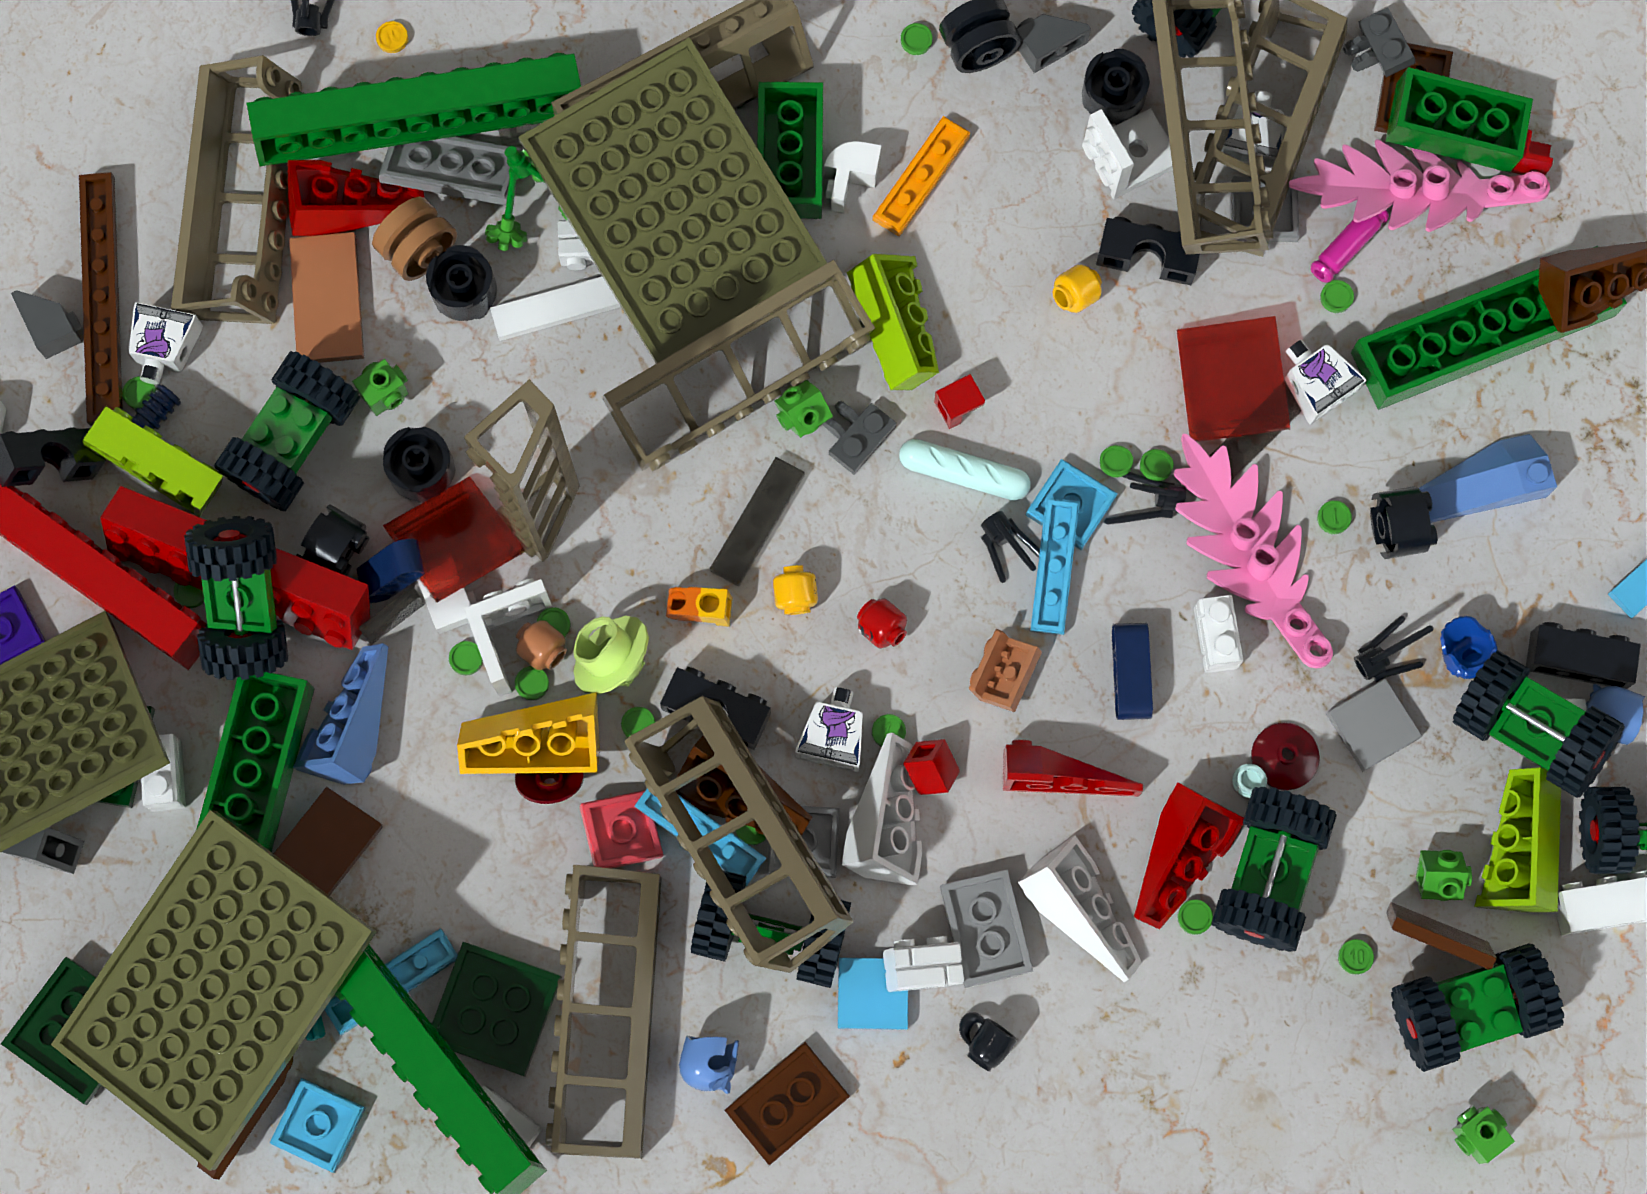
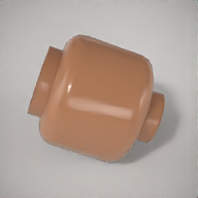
M539 620L533 624L527 622L516 634L518 639L516 646L517 654L536 670H544L546 668L552 670L562 661L567 652L565 637L545 620Z

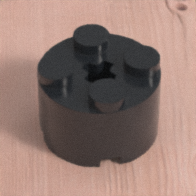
M1114 49V51L1104 54L1102 52L1096 55L1090 61L1085 73L1082 88V104L1090 114L1102 109L1109 123L1118 125L1138 115L1144 106L1150 84L1144 61L1137 54L1126 49Z
M465 245L451 246L446 248V251L438 257L436 255L428 265L426 283L440 313L458 321L481 319L487 314L495 301L497 285L489 262L477 249Z
M427 427L403 428L393 434L384 447V472L394 489L401 496L419 503H425L441 495L451 484L455 474L454 460L446 442L436 431ZM416 461H418V462L421 463V464L424 463V464L421 465L420 467H419V466H415V467L413 466V464H414Z
M1412 486L1377 492L1372 495L1371 500L1377 499V507L1370 508L1372 532L1376 545L1383 544L1386 552H1380L1384 559L1428 552L1431 545L1437 544V531L1430 522L1429 511L1432 510V499L1428 491L1421 492L1418 487Z
M329 504L326 507L329 514L326 516L320 513L306 533L301 543V546L306 548L303 556L298 553L296 556L347 576L352 568V565L349 564L350 558L354 552L360 554L364 550L370 537L366 535L365 524Z

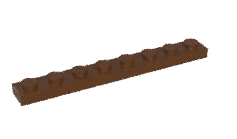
M112 172L79 175L86 421L90 426H93L105 407L111 410L118 407L123 410L115 177Z

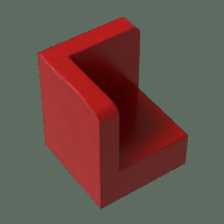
M1528 129L1523 158L1511 170V173L1524 175L1528 172L1536 171L1546 175L1552 167L1554 160L1549 157L1551 145L1531 141L1532 130Z
M969 374L935 391L934 403L948 428L951 429L961 424L963 415L983 406L985 399L972 375Z
M945 739L916 742L903 763L920 795L948 793L960 772Z

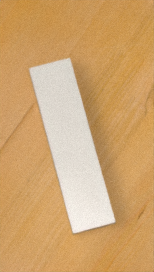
M601 276L490 307L499 341L620 308L621 306Z

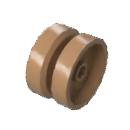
M420 196L407 200L388 214L377 228L372 240L373 248L384 260L392 261L393 269L406 281H412L424 276L431 260L436 255L438 257L441 253L445 252L446 248L453 246L457 238L456 229L445 218L437 217L438 213L426 198Z

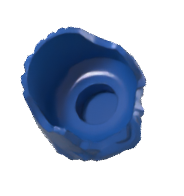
M1461 616L1447 623L1441 631L1440 640L1443 659L1447 670L1456 677L1463 679L1475 678L1477 671L1483 667L1484 662L1490 659L1494 652L1498 651L1497 643L1490 630L1485 629L1473 617Z

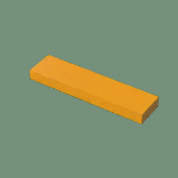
M943 116L874 213L872 220L900 237L969 139L970 132Z

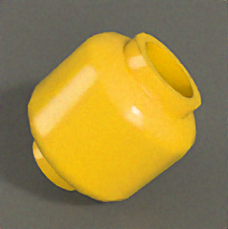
M1085 265L1073 266L1055 279L1052 293L1056 304L1061 309L1072 313L1081 312L1100 299L1102 293L1101 277L1095 270Z
M803 565L783 567V574L774 577L775 605L778 609L784 610V615H798L811 612L810 607L815 606L818 602L816 577L813 573L804 572Z

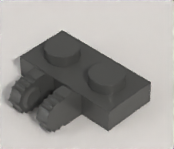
M1388 7L1358 21L1364 36L1359 35L1353 38V40L1344 44L1343 48L1344 53L1348 56L1371 48L1372 51L1362 53L1353 59L1351 66L1357 72L1379 63L1385 77H1388L1416 63L1415 57Z
M838 401L834 406L836 411L852 425L845 431L833 418L822 424L839 439L829 450V455L854 475L896 428L897 423L873 403H870L859 416L850 406L842 401Z

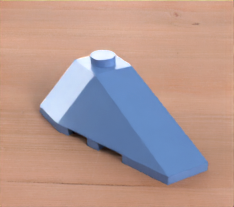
M1527 434L1493 443L1419 489L1421 492L1428 491L1431 496L1432 510L1429 511L1430 522L1433 523L1547 498L1557 488L1548 455L1534 438Z
M382 643L362 647L341 681L344 689L333 702L328 701L323 709L328 714L318 730L311 728L293 766L294 769L343 785L365 782V779L371 773L372 762L377 752L388 655L387 645Z

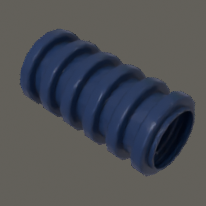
M160 384L155 386L157 389L155 393L150 392L148 394L150 397L148 401L145 399L142 401V408L137 407L135 409L136 414L132 416L131 422L142 428L146 425L153 430L155 428L158 430L161 427L159 423L167 420L166 415L174 412L173 407L181 404L180 399L171 390Z

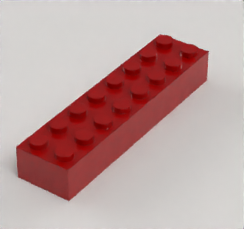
M0 484V536L189 671L200 656L197 634H199L201 628H206V623L201 620L200 616L186 606L182 608L164 590L154 587L144 576L133 568L129 569L108 550H102L87 535L73 529L53 511L49 512L28 493L21 492L15 486L2 487Z
M120 486L100 517L108 551L121 561L129 560L139 564L150 573H161L171 577L173 581L180 585H191L203 591L201 576L195 577L192 575V572H189L184 535H186L188 529H193V526L196 524L204 525V521L207 520ZM276 548L277 563L273 564V568L270 571L277 620H282L283 623L293 626L304 635L313 634L325 639L327 643L334 647H345L353 651L371 619L368 584Z

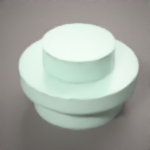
M1244 764L1234 772L1232 784L1240 796L1250 798L1255 787H1266L1267 777L1259 766Z

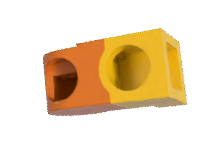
M700 587L670 588L666 617L678 621L715 623L716 626L730 627L733 597L728 589Z

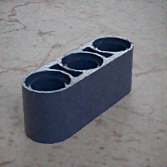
M404 539L393 542L356 569L358 580L368 584L370 603L383 602L392 598L425 574L418 540Z
M1113 624L1112 655L1116 719H1152L1153 699L1148 624Z

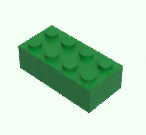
M1408 67L1396 83L1385 141L1510 173L1523 158L1533 99Z
M758 82L757 148L800 219H822L823 82Z

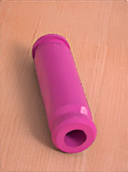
M1385 210L1370 219L1358 223L1352 220L1319 255L1318 260L1311 264L1313 275L1322 282H1331L1333 276L1338 274L1381 228L1382 223L1389 219L1388 211Z

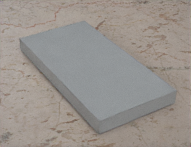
M460 137L390 146L379 173L380 183L506 206L510 167L507 164V157L504 152L509 146Z

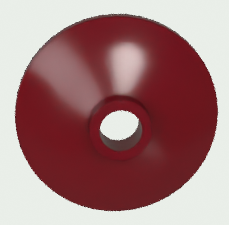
M1278 723L1267 727L1257 736L1251 750L1252 764L1259 766L1265 772L1268 786L1278 790H1294L1304 786L1314 777L1319 766L1320 755L1317 743L1309 732L1295 724ZM1290 749L1293 752V759H1284L1282 750Z
M584 773L515 774V785L521 796L539 804H553L567 800L578 792L584 781Z

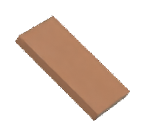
M355 232L289 238L296 352H299L301 355L304 354L311 360L319 363L364 359L357 239Z

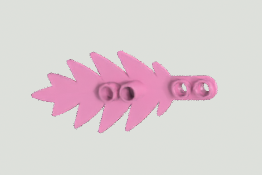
M1378 139L1375 140V147L1386 171L1363 153L1348 145H1343L1342 151L1352 173L1338 165L1315 158L1314 165L1318 175L1305 176L1289 181V187L1292 189L1321 195L1320 206L1323 209L1342 206L1357 200L1353 221L1356 223L1370 219L1393 205L1388 225L1390 230H1395L1408 224L1429 208L1425 228L1428 232L1450 223L1466 209V220L1472 222L1481 215L1484 208L1540 202L1550 192V183L1546 176L1540 172L1532 171L1524 175L1509 177L1496 175L1490 179L1480 180L1461 161L1457 162L1458 175L1449 165L1433 153L1411 148L1422 170L1421 172L1406 157Z
M1183 434L1181 442L1189 468L1176 469L1174 476L1190 492L1203 501L1177 503L1175 509L1196 525L1218 534L1188 537L1186 543L1199 553L1224 565L1236 568L1208 571L1207 579L1234 595L1256 602L1246 605L1245 612L1260 619L1272 620L1305 665L1316 669L1327 666L1333 657L1332 646L1300 604L1307 589L1308 575H1303L1292 585L1300 556L1302 527L1296 525L1284 540L1274 548L1281 521L1283 492L1277 491L1252 519L1258 495V466L1253 464L1231 487V468L1226 446H1221L1209 457L1194 439L1187 434ZM1291 624H1297L1301 630L1294 629ZM1315 650L1320 656H1315L1310 651Z

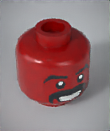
M885 598L869 600L857 614V619L859 620L858 631L879 649L890 645L893 647L897 646L907 634L905 630L907 624L906 615Z

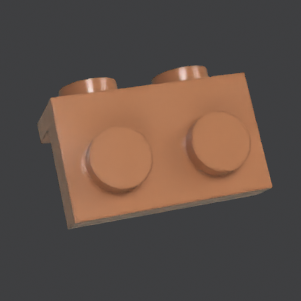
M996 629L992 638L985 644L984 656L979 667L971 675L969 690L982 702L1015 712L1042 651L1036 646L1008 638L1003 631Z

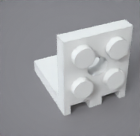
M1151 108L1114 127L1111 126L1102 109L1090 115L1082 147L1090 160H1094L1096 164L1095 169L1106 187H1110V195L1113 200L1173 170L1169 138ZM1133 145H1141L1145 148L1147 154L1143 157H1134L1130 153L1129 148Z
M533 578L523 580L517 583L513 590L505 593L501 590L488 593L483 597V601L464 607L490 682L499 697L512 691L490 630L551 608L552 604L541 579L537 581Z

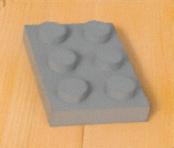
M1008 869L940 885L953 942L960 944L965 988L1033 972Z

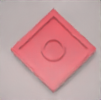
M645 790L580 804L579 807L594 867L612 869L663 857L655 821L634 807Z

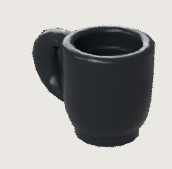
M976 1012L966 1013L959 1023L960 1035L969 1046L967 1056L989 1072L1007 1057L1017 1043L1016 1037L989 1018L984 1019ZM978 1022L982 1025L971 1041L970 1030Z

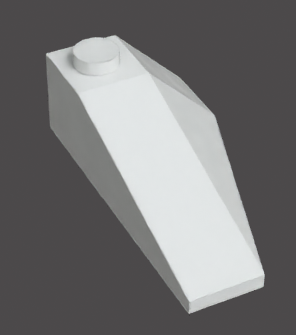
M894 733L886 735L848 828L841 865L864 878L906 885H918L922 842L916 841L915 821H920L919 809H914L913 790L915 786L903 764L914 745Z

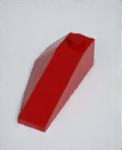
M288 160V206L292 236L328 235L378 225L382 223L388 214L407 200L419 196L425 198L423 190L380 183L378 178L362 175V170L351 168L349 172L333 168L331 162L323 160Z
M1013 740L1012 745L1006 744L1004 748L1003 791L1139 797L1143 792V784L1045 747L1032 746V741Z
M1177 782L1160 815L1134 917L1160 930L1186 900L1188 888L1196 879L1202 881L1208 875L1206 868L1217 855L1223 857L1231 848L1243 826L1244 817Z

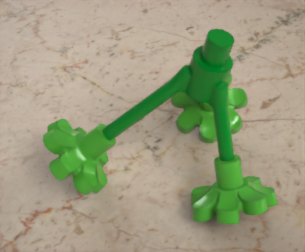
M509 146L504 152L507 157V164L510 167L505 214L502 215L501 221H497L496 226L489 224L485 230L487 242H499L498 249L502 251H507L509 244L515 248H520L523 246V242H527V233L521 230L520 223L514 221L515 217L512 215L516 181L519 178L524 179L532 175L535 182H544L525 149L518 151L515 146ZM559 206L558 210L562 213L561 215L568 220Z

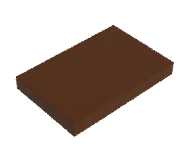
M1407 43L1416 62L1409 66L1410 68L1449 77L1453 56L1452 51ZM1407 68L1388 77H1385L1383 73L1374 131L1387 133L1396 83Z
M326 787L273 854L330 896L383 826L379 821Z
M1390 902L1386 914L1392 930L1486 969L1493 968L1496 956L1488 941Z
M804 1042L724 1111L770 1166L850 1098V1095L808 1044Z

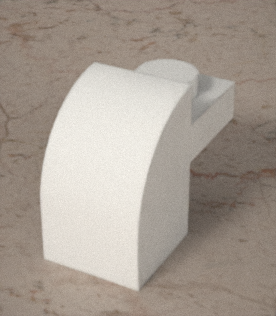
M859 141L847 142L838 146L829 154L824 165V179H829L826 198L831 199V211L844 213L849 183L875 188L881 159V145Z

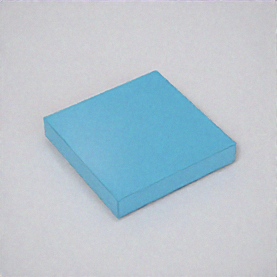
M1061 459L1025 515L1043 526L1046 498L1078 501L1079 511L1074 546L1082 550L1118 493Z
M839 958L838 1029H908V990L887 991L886 970L883 958Z
M301 1078L270 1144L335 1173L366 1107Z

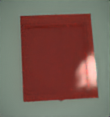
M1275 316L1176 330L1189 435L1192 439L1199 442L1291 429Z
M470 476L383 525L392 542L404 539L418 540L425 573L419 580L436 603L525 552L524 547Z

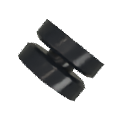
M1004 0L968 1L951 11L940 23L939 31L945 44L951 48L950 56L956 69L961 73L979 72L993 67L1007 59L1020 46L1021 37L1015 24L1009 21L1010 13Z

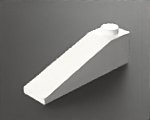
M1074 835L1032 866L1018 883L1026 897L1032 901L1040 913L1125 982L1131 978L1142 961L1125 925L1121 922H1116L1110 907L1114 903L1110 893L1103 894L1095 877L1100 874L1095 862L1076 835Z

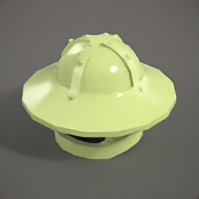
M602 616L587 623L579 631L574 646L576 662L573 672L576 685L584 693L591 694L597 692V695L609 692L618 686L629 687L645 665L644 655L646 654L649 641L647 626L637 617L622 616L615 619ZM597 629V630L589 637L590 633H591L593 630Z

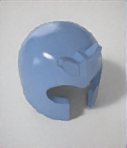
M1593 684L1594 692L1590 693V699L1586 702L1587 709L1594 706L1625 724L1622 735L1617 742L1625 745L1633 742L1642 725L1643 700L1645 696L1617 686L1601 688L1599 685Z
M687 1035L679 1062L680 1074L683 1080L689 1086L700 1091L723 1090L724 1093L729 1094L731 1090L730 1081L734 1076L739 1040L726 1045V1037L697 1038Z

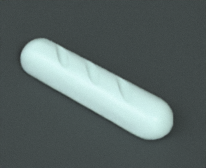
M920 439L906 441L899 451L900 462L905 468L1009 500L1022 499L1030 490L1031 482L1029 476L1024 471Z

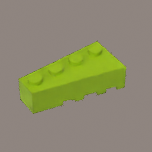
M105 407L84 437V445L200 517L222 485L223 476L212 466L190 457L191 454L176 444L172 446L161 439L162 436L146 425L142 428L131 422L133 417L122 409L115 407L114 410Z

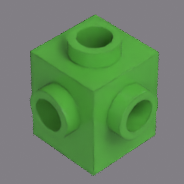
M386 359L379 363L373 362L363 369L362 374L352 381L357 392L376 417L387 409L392 410L401 405L405 400L404 397L408 395L404 385L408 379L397 364L391 367Z
M805 380L798 386L788 388L781 397L774 400L780 411L776 414V417L781 426L786 431L791 429L800 438L813 433L818 429L819 425L833 417L821 391L808 380Z
M1420 850L1416 881L1421 899L1440 901L1464 899L1465 889L1470 887L1472 883L1471 866H1466L1462 852L1452 850Z
M1474 1106L1468 1108L1457 1117L1460 1123L1452 1129L1458 1136L1455 1138L1458 1147L1467 1156L1472 1154L1479 1164L1489 1163L1515 1142L1505 1129L1507 1127L1505 1119L1497 1110H1490L1488 1106L1478 1109Z

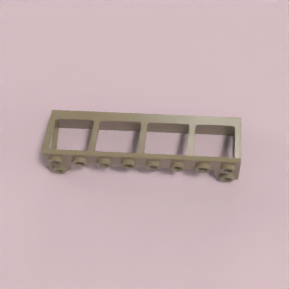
M744 0L551 102L554 116L689 37L709 69L740 54L744 68L717 82L735 110L758 97V82H787L814 68L797 6L793 0ZM762 42L769 55L752 63L749 49Z
M1152 0L1182 247L1186 254L1269 250L1268 239H1273L1274 234L1269 212L1264 210V207H1270L1267 187L1261 188L1260 176L1266 175L1263 155L1257 156L1256 144L1262 143L1259 123L1253 124L1252 112H1257L1255 92L1249 93L1248 81L1253 80L1251 60L1245 61L1244 50L1249 49L1247 29L1241 30L1240 19L1245 18L1243 0ZM1228 8L1232 23L1235 56L1181 58L1178 51L1174 11L1178 9ZM1237 66L1244 118L1188 120L1181 70L1183 68ZM1245 129L1252 181L1195 183L1189 132L1193 130ZM1253 192L1255 229L1201 237L1197 204L1198 194ZM1254 236L1258 237L1259 240L1252 242L1217 243Z
M1260 0L1258 7L1260 16L1257 22L1253 21L1250 25L1248 32L1249 49L1244 50L1245 61L1251 60L1252 70L1260 49L1308 72L1292 116L1288 117L1257 102V112L1255 113L1287 128L1271 172L1260 176V182L1264 183L1268 189L1270 207H1264V210L1269 212L1273 230L1289 190V181L1294 177L1347 36V17L1312 0L1289 1L1327 19V24L1282 14L1280 12L1279 0ZM1278 21L1323 32L1312 61L1266 40L1265 37H1272ZM1238 73L1236 77H1231L1226 90L1227 102L1225 105L1219 106L1215 120L1234 119L1239 105L1242 106ZM1230 129L1215 130L1214 134L1209 133L1204 147V152H1207L1203 162L1199 161L1194 171L1195 183H1209L1217 161L1251 177L1250 165L1221 152ZM1205 194L1197 195L1200 224L1203 218L1230 232L1256 228L1254 217L1251 225L1245 227L1205 208ZM1201 230V237L1216 235ZM1256 236L1245 238L1247 242L1259 241ZM1229 240V241H1223V242H1217V243H1230V242H1242V241ZM1249 251L1246 253L1263 257L1265 251Z
M262 55L201 65L199 67L171 309L194 314L199 320L274 324L276 320L279 283L282 275V256L285 246L286 219L288 216V162L266 166L263 195L224 193L230 144H254L252 134L231 133L236 89L239 87L260 88L273 99L287 97L294 92H301V81ZM257 66L256 78L233 77L225 72ZM224 203L262 205L257 255L217 254L221 213ZM217 264L255 265L254 278L248 275L235 277L232 283L230 298L212 300L215 266ZM235 305L249 313L211 311L210 309L212 307Z
M832 260L605 393L603 401L642 471L650 467L653 472L667 464L671 459L670 454L678 450L682 455L697 446L698 444L695 439L705 433L711 438L726 428L724 422L735 416L736 420L739 421L753 413L754 409L752 406L763 400L765 404H768L782 395L780 389L791 383L792 386H798L805 380L810 379L808 372L818 366L821 371L831 367L838 362L836 356L845 350L848 351L849 355L858 351L871 340L869 335L875 327L835 260ZM830 286L854 334L814 360H810L787 314V310ZM854 310L856 311L857 315L859 316L860 320L862 321V323H863V325H864V328H862V326H861V324H860V322H859V320H858V318H857V316H856ZM778 317L803 366L755 394L730 345L771 319ZM722 351L747 399L699 427L677 388L674 377L715 352ZM665 384L688 425L690 433L672 444L669 443L647 455L620 409L659 385Z
M529 379L464 436L469 446L465 453L476 466L481 468L485 465L493 473L490 479L496 485L494 489L500 495L498 498L504 505L497 509L499 517L496 521L509 535L513 531L516 533L514 535L520 541L518 544L529 557L532 558L537 555L544 562L552 550L580 485L555 406ZM523 401L533 432L516 470L510 474L478 442V439L518 403ZM539 445L541 453L522 493L520 483ZM544 465H546L547 471L539 477ZM554 482L557 488L537 530L535 521ZM537 491H539V494L534 502V505L531 511L529 512V509L527 507L528 501ZM564 493L566 497L543 545V537Z
M701 696L629 736L624 741L631 752L629 754L631 762L645 776V786L661 803L662 807L660 810L662 815L669 823L673 824L678 832L677 840L679 844L692 856L695 861L693 863L695 871L702 879L706 880L711 889L710 896L712 900L723 909L728 918L726 921L727 926L734 935L740 938L745 947L743 950L744 955L751 964L791 973L854 922L719 702ZM689 715H692L694 718L660 747L643 742ZM698 726L714 751V756L669 781L667 776L670 777L676 770L667 752ZM722 765L748 809L742 815L702 836L676 790ZM755 820L782 865L778 870L736 893L708 846ZM789 876L814 916V921L783 940L776 942L771 938L761 936L742 902ZM828 929L790 960L785 951L819 931Z
M573 865V874L566 875L565 894L570 899V909L564 908L562 928L563 930H568L567 944H561L560 965H565L564 979L558 980L557 1001H563L562 1015H556L554 1023V1036H559L560 1041L559 1051H553L551 1072L557 1073L556 1087H550L548 1099L549 1109H554L553 1123H547L545 1139L546 1145L551 1146L552 1153L642 1159L662 880L660 874ZM586 881L641 884L638 931L635 937L579 932L580 906L582 907L584 903ZM578 941L632 946L636 948L633 1001L630 1008L573 1003ZM573 1012L629 1017L631 1019L628 1071L625 1079L568 1075ZM567 1085L619 1088L626 1091L623 1141L620 1147L566 1144L567 1121L564 1114Z

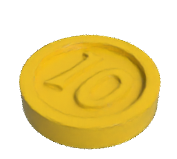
M389 21L383 23L377 29L376 41L379 48L384 52L397 53L406 47L408 33L401 23Z

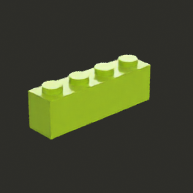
M872 254L846 273L851 283V289L875 327L870 337L890 390H913L939 373L932 335L925 331L924 326L928 320L927 310L920 306L918 294L923 292L921 281L915 279L913 271L917 267L916 256Z
M1543 768L1509 769L1498 812L1502 815L1497 832L1493 831L1490 844L1494 845L1489 865L1484 866L1482 878L1485 879L1481 896L1477 895L1474 907L1526 913L1558 912L1561 788L1546 780L1547 770Z

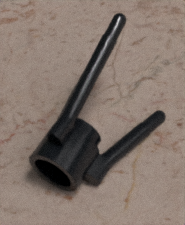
M291 0L293 13L292 27L295 28V32L304 36H317L320 34L321 28L327 29L328 17L335 0L326 1L322 14L319 12L318 6L309 4V0H302L300 8L298 0Z
M1129 472L1122 477L1139 482H1132L1130 488L1155 494V506L1161 507V510L1106 518L1104 523L1109 525L1160 517L1172 518L1173 511L1177 512L1175 509L1176 504L1185 502L1186 488L1185 486L1175 485V483L1153 481L1145 476Z
M999 511L983 521L981 527L985 534L981 539L987 546L1001 583L1006 582V577L994 546L995 542L998 546L1008 542L1031 571L1036 569L1035 564L1014 536L1020 539L1037 557H1039L1040 548L1017 527L1012 518L1007 519L1003 511Z
M1400 616L1368 645L1357 650L1359 655L1354 657V661L1364 679L1370 680L1373 678L1377 683L1386 677L1422 668L1423 662L1419 661L1386 669L1390 665L1389 656L1434 630L1433 626L1429 625L1385 650L1381 647L1375 649L1405 621V617Z

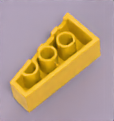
M597 692L462 722L457 743L460 774L598 772L600 740Z

